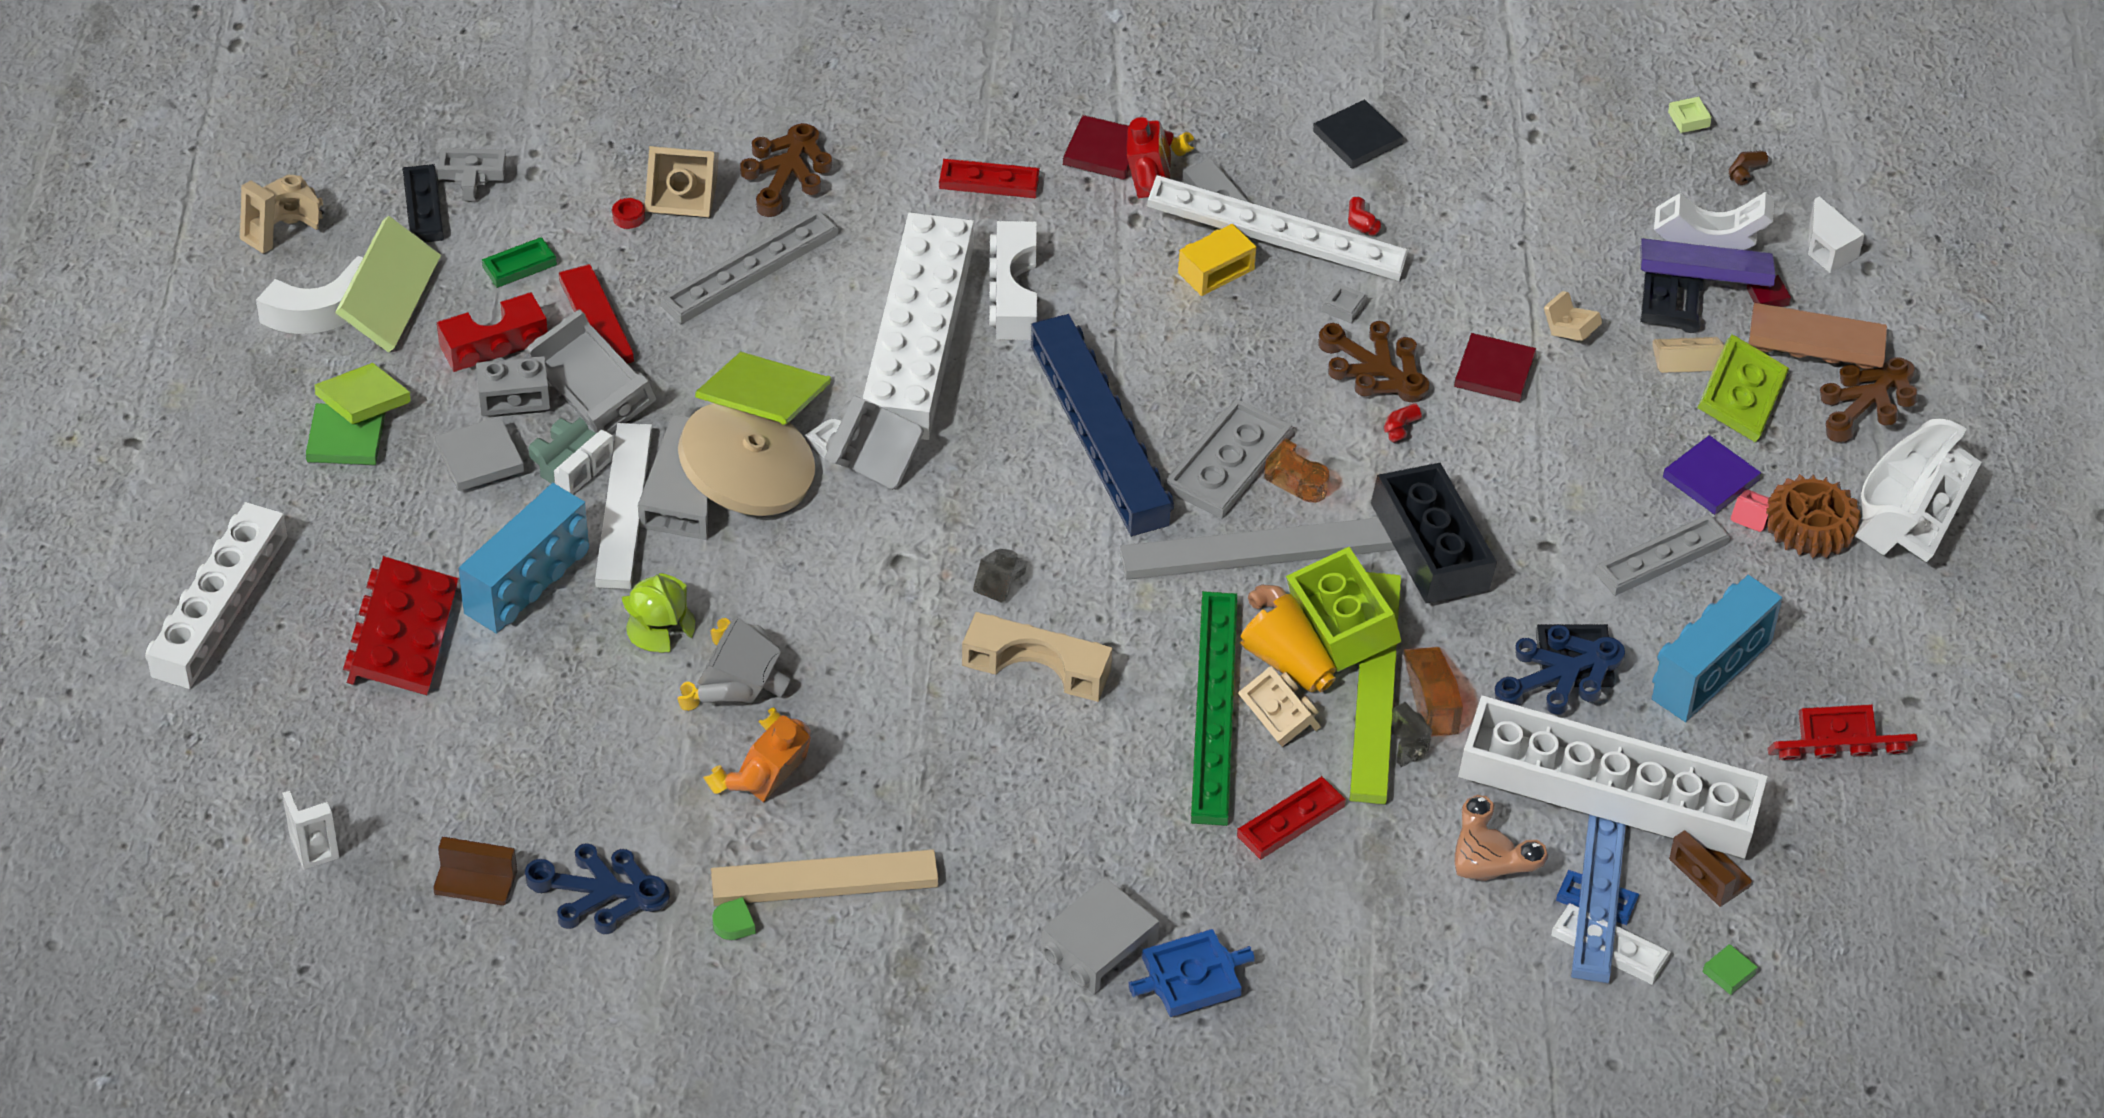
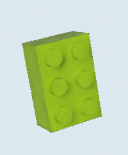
M1350 546L1286 576L1290 593L1300 604L1336 666L1337 672L1402 642L1395 614Z

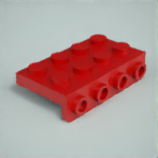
M383 556L379 569H371L366 588L371 589L372 593L371 596L364 595L358 615L365 618L363 623L356 622L351 643L357 644L355 651L348 650L343 670L349 672L346 683L353 685L357 675L427 696L459 578Z

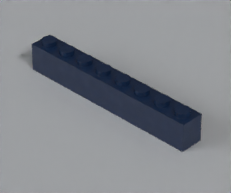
M1069 314L1031 323L1030 347L1130 536L1170 526V511L1174 510L1172 495L1168 490L1164 491L1158 469L1155 466L1151 467L1146 447L1142 442L1138 443L1133 423L1129 418L1126 419L1124 417L1120 399L1110 391L1108 377L1104 371L1100 372L1097 367L1095 353L1092 348H1087L1081 327L1079 325L1075 326Z

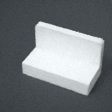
M290 791L283 792L282 796L289 835L303 870L339 859L333 816L328 802L298 811Z

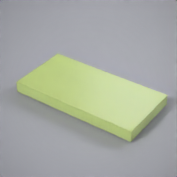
M387 216L380 224L335 313L389 353L395 348L441 255L392 217Z

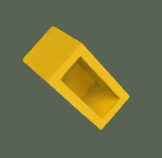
M1230 224L1180 249L1178 274L1203 296L1253 271L1255 267L1256 246L1234 224Z

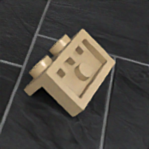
M1270 666L1240 690L1238 694L1281 747H1283L1309 725L1315 731L1320 729V724L1314 718L1319 712L1306 696L1301 700L1298 699L1294 692L1299 688L1286 672L1279 676L1274 668Z

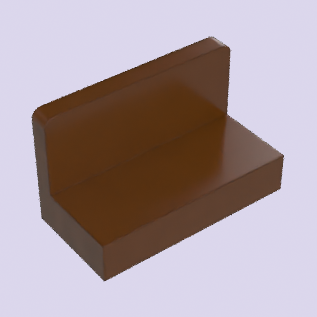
M1685 830L1674 837L1669 860L1719 907L1751 887V878L1724 853L1701 846Z
M442 836L438 846L440 869L433 886L434 894L501 906L506 905L517 874L515 848Z

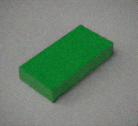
M542 237L482 259V268L496 288L557 266L556 256Z

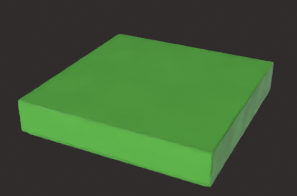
M316 403L306 449L307 462L376 465L385 412L356 424H351L329 405Z

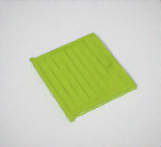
M739 352L695 392V398L771 419L784 425L788 424L830 384L832 378L829 375L824 376Z

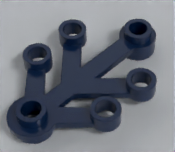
M1556 625L1549 629V646L1555 650L1566 648L1582 653V655L1573 658L1537 648V644L1533 639L1522 638L1515 645L1517 659L1521 662L1532 661L1550 667L1518 680L1511 676L1503 677L1495 685V699L1520 706L1523 702L1524 693L1559 680L1556 690L1548 693L1546 706L1550 713L1560 715L1568 709V698L1580 671L1593 667L1590 676L1581 680L1579 695L1586 702H1594L1601 696V685L1607 671L1617 669L1623 662L1625 648L1619 640L1611 637H1602L1593 642L1569 635V630L1561 625ZM1555 636H1562V637H1564L1563 639H1560V640L1554 639ZM1524 648L1531 649V651L1529 652H1523L1521 650ZM1591 687L1596 690L1588 692L1585 689ZM1555 700H1560L1563 703L1553 704L1552 702Z
M588 843L581 844L575 849V861L578 867L588 869L595 878L555 873L554 865L546 859L533 860L525 868L526 884L536 893H546L551 888L590 893L573 903L562 904L558 908V923L565 929L575 928L580 923V916L615 897L624 898L626 900L611 909H600L594 915L596 931L601 934H611L616 930L619 920L640 909L645 911L660 910L668 903L670 898L668 885L658 876H646L634 862L633 853L627 849L616 850L611 856L613 871L621 875L626 874L632 884L618 882L598 857L596 847ZM585 854L592 855V856L589 857V858H582V857H581L582 855H585ZM620 860H627V861H628L627 863H624V864L618 863V861H620ZM566 914H573V915H574V916L571 917V918H565V917H563V916L566 915ZM604 919L611 920L609 923H601L600 921Z

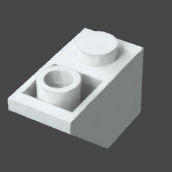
M1819 196L1814 200L1809 222L1808 255L1829 273H1832L1859 258L1864 233Z

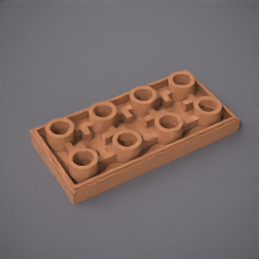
M1754 303L1748 344L1763 352L1777 350L1788 352L1790 355L1799 358L1813 356L1822 358L1829 363L1843 361L1855 363L1858 367L1864 369L1881 368L1885 359L1887 325Z

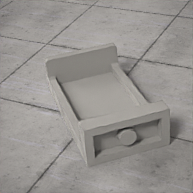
M580 309L564 318L561 323L543 336L538 337L527 347L530 357L545 356L547 380L595 433L602 429L611 434L617 429V423H626L657 400L649 381L641 373L637 375L589 324L585 314Z

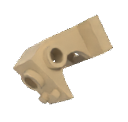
M286 175L264 187L251 180L241 185L240 239L264 254L273 249L274 224L279 221L293 224L300 220L318 230L319 219L323 217L320 211V206H323V200L321 197H316L314 189L307 185L301 175Z

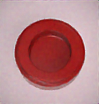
M635 198L618 200L612 206L613 222L618 227L624 229L639 227L645 221L644 204Z

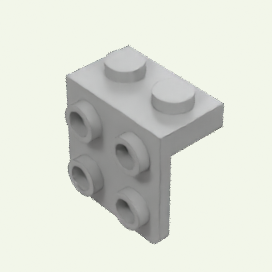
M853 395L851 401H848L842 409V421L837 432H834L827 441V453L824 458L835 464L848 467L888 488L895 489L902 481L924 430L920 425L869 400Z

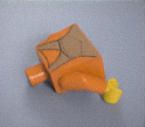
M774 707L768 710L770 715L766 719L758 721L766 731L750 748L739 772H730L727 775L723 767L718 765L711 770L712 774L703 777L714 794H718L727 788L733 791H749L764 803L806 759L811 740L809 726L801 720L781 715Z

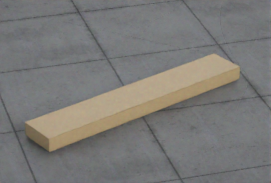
M934 849L711 868L714 906L742 897L745 903L938 887Z

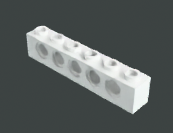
M245 502L238 514H234L231 517L228 529L222 539H218L215 542L212 554L207 562L200 565L194 582L189 589L183 591L179 605L172 615L166 617L162 631L156 640L151 641L147 647L145 658L148 661L152 678L191 689L287 538L284 513Z

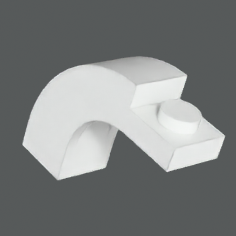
M1764 192L1735 210L1711 212L1696 206L1682 193H1679L1656 207L1654 231L1665 240L1671 242L1745 250L1756 245L1757 231L1767 228L1773 222L1774 198L1767 192Z
M357 256L336 280L319 288H298L274 279L256 299L260 324L286 333L313 334L329 331L348 323L336 314L335 311L363 257Z

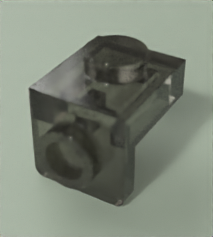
M996 549L980 560L973 591L1001 603L1006 601L1011 583L1025 574L1028 561L1018 558V554L1012 550Z
M1406 702L1394 707L1391 731L1400 740L1396 762L1400 767H1404L1411 762L1422 760L1429 753L1432 729L1427 725L1424 717L1419 712H1415Z

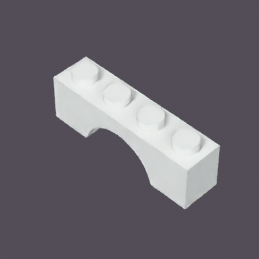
M997 221V235L990 234V254H996V258H990V278H996V282H990L989 302H996V306H990L989 326H996V340H1031V323L1037 322V293L1021 287L1014 279L1026 271L1036 269V222Z

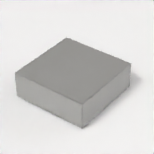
M1337 283L1323 302L1322 312L1352 323L1365 306L1367 295Z

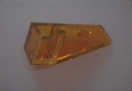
M1439 647L1405 649L1403 655L1423 737L1459 734L1463 704L1457 680Z

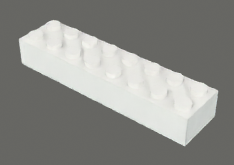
M908 212L863 399L869 400L920 425L924 430L921 439L929 440L973 252L974 220Z
M1482 695L1464 748L1458 774L1460 778L1670 838H1674L1685 830L1705 848L1744 859L1752 837L1767 780L1766 775Z

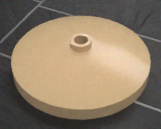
M712 403L700 408L688 419L678 443L681 466L692 484L715 503L739 513L766 516L786 512L803 500L814 479L815 461L811 448L803 435L790 422L782 425L780 422Z

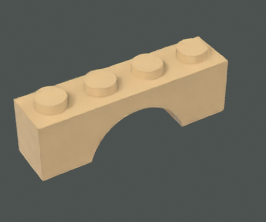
M975 612L962 642V666L996 675L1003 668L1013 663L1024 661L1041 663L1050 667L1058 674L1063 683L1064 693L1099 702L1111 672L1112 647L1098 642H1089L1070 637L1063 633L1036 628L1029 624L1002 619L995 615Z

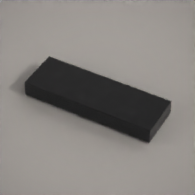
M435 164L402 167L409 231L424 243L444 241Z

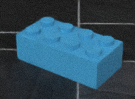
M552 483L458 567L464 614L497 634L505 625L511 624L529 603L535 602L540 597L542 591L553 581L559 580L568 567L576 560L582 559L589 549L585 501Z
M1747 575L1738 584H1731L1721 600L1716 604L1710 603L1699 620L1694 624L1692 622L1688 623L1677 640L1673 643L1668 642L1662 647L1657 656L1659 661L1658 670L1652 680L1654 683L1652 700L1686 723L1772 643L1783 597L1750 575Z

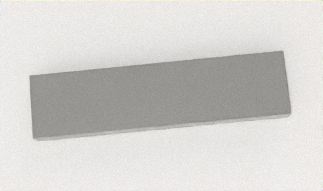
M1707 514L1597 564L1595 574L1612 594L1616 596L1728 545L1730 536L1710 514Z

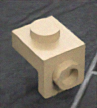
M1562 291L1544 307L1552 336L1583 341L1602 324L1599 312L1574 308L1569 292Z

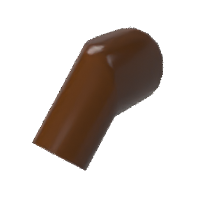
M1765 151L1739 153L1729 168L1730 180L1734 181L1737 185H1745L1748 182L1746 178L1751 177L1748 171L1750 167L1766 166L1768 162L1767 153Z

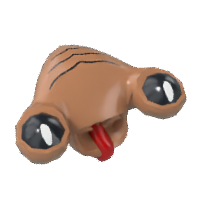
M1476 795L1466 800L1461 808L1462 829L1455 850V869L1458 876L1486 881L1504 874L1532 872L1544 866L1548 859L1547 848L1538 840H1526L1515 848L1513 843L1503 833L1496 829H1488L1486 825L1493 816L1495 805L1487 796Z

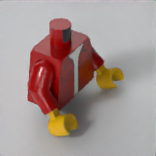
M1144 117L1135 118L1130 122L1127 137V159L1138 199L1149 197L1157 175L1170 179V146L1177 156H1183L1194 150V147L1188 144L1194 140L1191 133L1184 132L1174 137L1172 132L1163 129L1160 121H1148Z

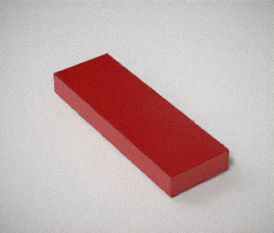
M943 158L939 189L1036 199L1040 168Z
M1321 776L1237 829V837L1261 860L1344 808L1346 799Z

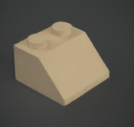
M649 146L645 212L710 217L717 186L719 152Z

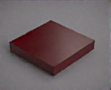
M1082 115L1064 153L1063 165L1124 180L1130 168L1127 159L1128 125Z
M1471 333L1455 378L1454 387L1520 403L1535 358L1536 348Z

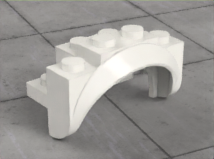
M1931 419L1888 451L1872 469L1863 485L1861 492V519L1863 522L1855 536L1882 555H1885L1896 543H1899L1927 562L1934 555L1981 464V461L1956 445L1967 429L1950 420Z

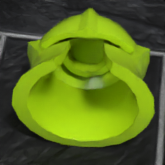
M659 573L640 581L634 586L630 596L622 597L624 608L630 615L626 625L627 635L631 643L637 647L652 652H670L668 630L654 629L651 626L677 625L678 620L684 633L692 638L695 631V619L693 613L687 607V586L681 580Z

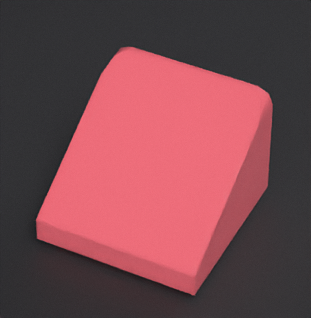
M1745 490L1737 498L1731 520L1761 532L1767 525L1768 515L1766 510L1769 507L1767 503L1769 497L1751 490Z

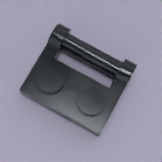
M1645 272L1640 322L1681 327L1687 333L1697 332L1701 327V317L1698 315L1699 295L1704 286V279ZM1678 287H1684L1686 290L1685 311L1676 310Z

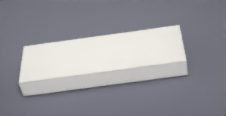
M1569 903L1553 927L1552 936L1574 946L1579 907ZM1586 912V918L1592 920L1590 913ZM1605 920L1597 922L1605 927L1608 925V922ZM1591 925L1588 927L1587 933L1590 936L1596 935L1600 937L1602 935V928L1598 925ZM1615 925L1611 965L1653 985L1669 960L1671 952ZM1584 936L1583 941L1587 943L1588 937ZM1602 945L1600 950L1605 951V946Z

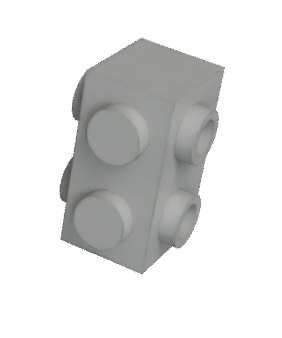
M545 356L476 363L481 416L550 409Z

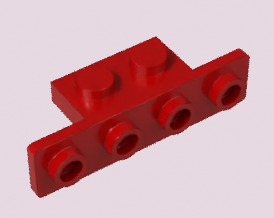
M1873 704L1801 708L1798 711L1801 740L1776 741L1767 749L1768 755H1779V760L1799 759L1801 754L1814 753L1815 758H1831L1837 756V752L1850 751L1851 756H1866L1872 754V750L1886 749V754H1902L1908 752V748L1918 742L1917 734L1876 736Z

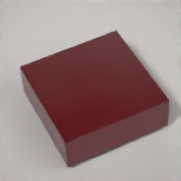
M1775 275L1774 286L1772 287L1747 284L1746 289L1754 303L1777 307L1789 306L1791 296L1779 275Z

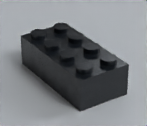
M1441 462L1378 474L1371 505L1425 604L1489 591L1497 561Z

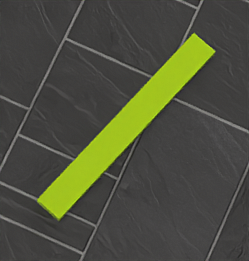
M1367 572L1395 614L1398 626L1401 575ZM1397 644L1359 662L1349 801L1386 805Z

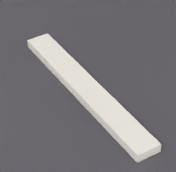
M1158 175L1147 202V207L1221 229L1234 224L1245 236L1396 281L1400 280L1408 254V249Z

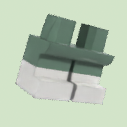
M580 417L574 423H570L562 418L557 420L550 429L551 439H553L551 443L542 438H537L529 445V456L539 465L540 477L551 484L555 483L571 494H574L591 479V475L594 477L610 463L613 457L612 435L602 429L598 433L588 429L586 422Z

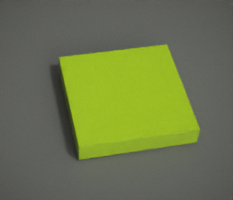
M374 363L314 384L315 395L351 424H356L411 402L410 391Z

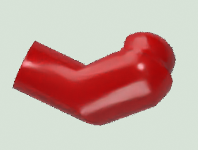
M1352 197L1349 200V226L1358 232H1367L1370 236L1378 234L1381 229L1380 220L1375 219V215L1365 211V200L1363 198Z
M1414 403L1393 411L1388 415L1383 429L1385 433H1388L1391 442L1406 438L1407 432L1403 426L1421 419L1422 413L1419 406Z

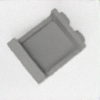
M1103 878L1041 929V951L1051 964H1057L1065 970L1075 984L1080 987L1084 986L1091 993L1095 994L1100 990L1102 976L1137 947L1141 946L1143 949H1146L1158 943L1159 920L1107 878Z

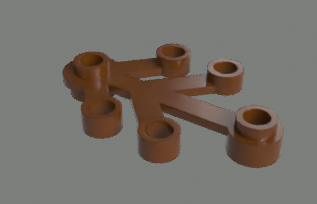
M806 123L796 124L788 130L785 136L769 140L766 137H757L752 141V154L756 158H766L772 152L789 148L787 153L758 162L754 158H746L740 163V174L747 180L756 179L761 174L778 169L769 187L763 188L756 197V209L760 215L774 217L782 212L781 192L792 171L800 181L802 191L805 194L815 195L821 191L820 176L810 173L800 158L802 153H807L813 161V169L817 173H828L832 169V156L827 152H822L818 147L819 131L813 125Z
M1375 321L1370 325L1369 338L1374 343L1375 354L1345 337V331L1337 323H1328L1321 328L1318 346L1322 351L1330 354L1344 351L1362 362L1349 364L1346 359L1335 357L1329 361L1328 375L1332 379L1342 380L1346 377H1356L1354 389L1358 395L1370 396L1375 393H1398L1402 400L1414 403L1422 400L1428 393V379L1416 370L1414 356L1417 344L1414 339L1402 337L1396 343L1395 352L1402 361L1403 371H1401L1391 363L1387 341L1389 339L1390 327L1386 322ZM1373 376H1385L1390 380L1376 381Z
M1896 357L1885 362L1881 368L1860 371L1854 365L1842 367L1840 369V383L1848 388L1841 389L1835 383L1824 384L1820 388L1821 401L1824 404L1833 405L1839 401L1858 399L1844 412L1837 411L1829 415L1826 421L1827 438L1834 442H1844L1851 439L1854 435L1853 421L1874 402L1877 406V421L1882 425L1895 424L1898 421V409L1894 404L1890 403L1887 390L1890 387L1897 389L1896 398L1898 405L1902 407L1914 406L1917 403V389L1910 386L1912 377L1915 374L1914 364L1904 358ZM1877 380L1875 383L1856 386L1860 382Z

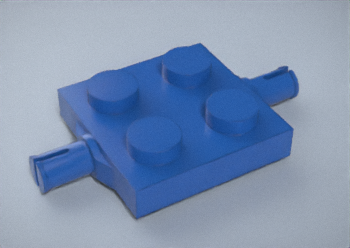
M1213 929L1143 949L1142 960L1149 972V977L1130 981L1128 983L1129 990L1132 993V997L1154 991L1162 999L1169 1016L1173 1017L1241 996L1242 987L1234 973V967L1254 962V953L1250 946L1229 952L1220 944Z

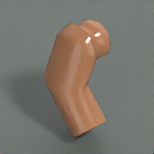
M1262 584L1255 587V590L1249 593L1248 601L1255 609H1260L1262 606L1276 608L1277 606L1273 601L1287 593L1280 586Z

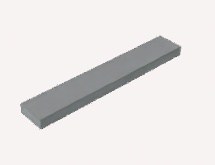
M817 209L660 298L661 307L677 322L683 324L838 236V227Z

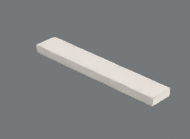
M617 423L595 576L596 587L631 589L640 526L638 504L645 488L652 424Z

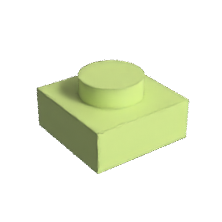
M1699 97L1669 103L1668 113L1680 133L1710 127L1712 117Z

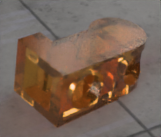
M1285 438L1266 458L1264 479L1306 502L1317 503L1325 499L1328 490V468L1322 463L1311 462L1297 454V444Z

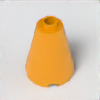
M1285 594L1273 601L1277 606L1275 609L1268 613L1263 609L1254 617L1242 632L1240 637L1243 641H1240V644L1247 651L1280 673L1286 672L1295 683L1307 691L1314 692L1318 690L1321 693L1334 683L1336 677L1333 674L1336 671V666L1297 599L1292 594Z

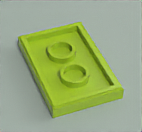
M1731 334L1726 340L1697 408L1756 442L1763 432L1789 368Z

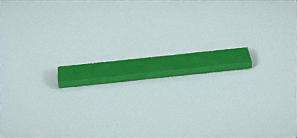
M1202 591L1191 824L1227 826L1237 593Z

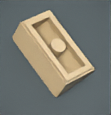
M1718 337L1655 339L1652 341L1657 368L1661 373L1713 371L1724 347V344Z

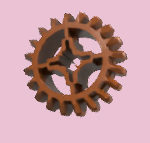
M1799 474L1795 481L1787 478L1783 485L1777 484L1776 489L1768 499L1769 507L1766 510L1768 515V533L1774 534L1776 543L1784 542L1785 551L1792 548L1796 549L1798 556L1803 552L1809 553L1812 559L1817 553H1820L1825 558L1831 552L1839 555L1843 547H1849L1859 529L1861 515L1857 499L1851 498V490H1841L1840 482L1835 484L1829 483L1828 477L1819 480L1812 474L1809 479H1805Z

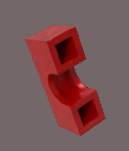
M529 292L501 301L502 320L494 325L484 326L477 324L473 321L469 312L436 322L439 346L453 372L473 367L476 363L487 362L527 349L538 337L548 332L547 319L533 293Z

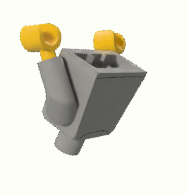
M736 616L733 617L731 622L727 618H721L717 622L718 629L712 628L710 630L712 642L717 646L698 681V684H700L699 688L696 689L692 682H684L680 687L682 696H678L677 700L680 708L686 711L695 709L700 701L702 703L718 701L753 703L762 688L781 697L791 679L773 669L781 652L772 643L761 626L746 624Z

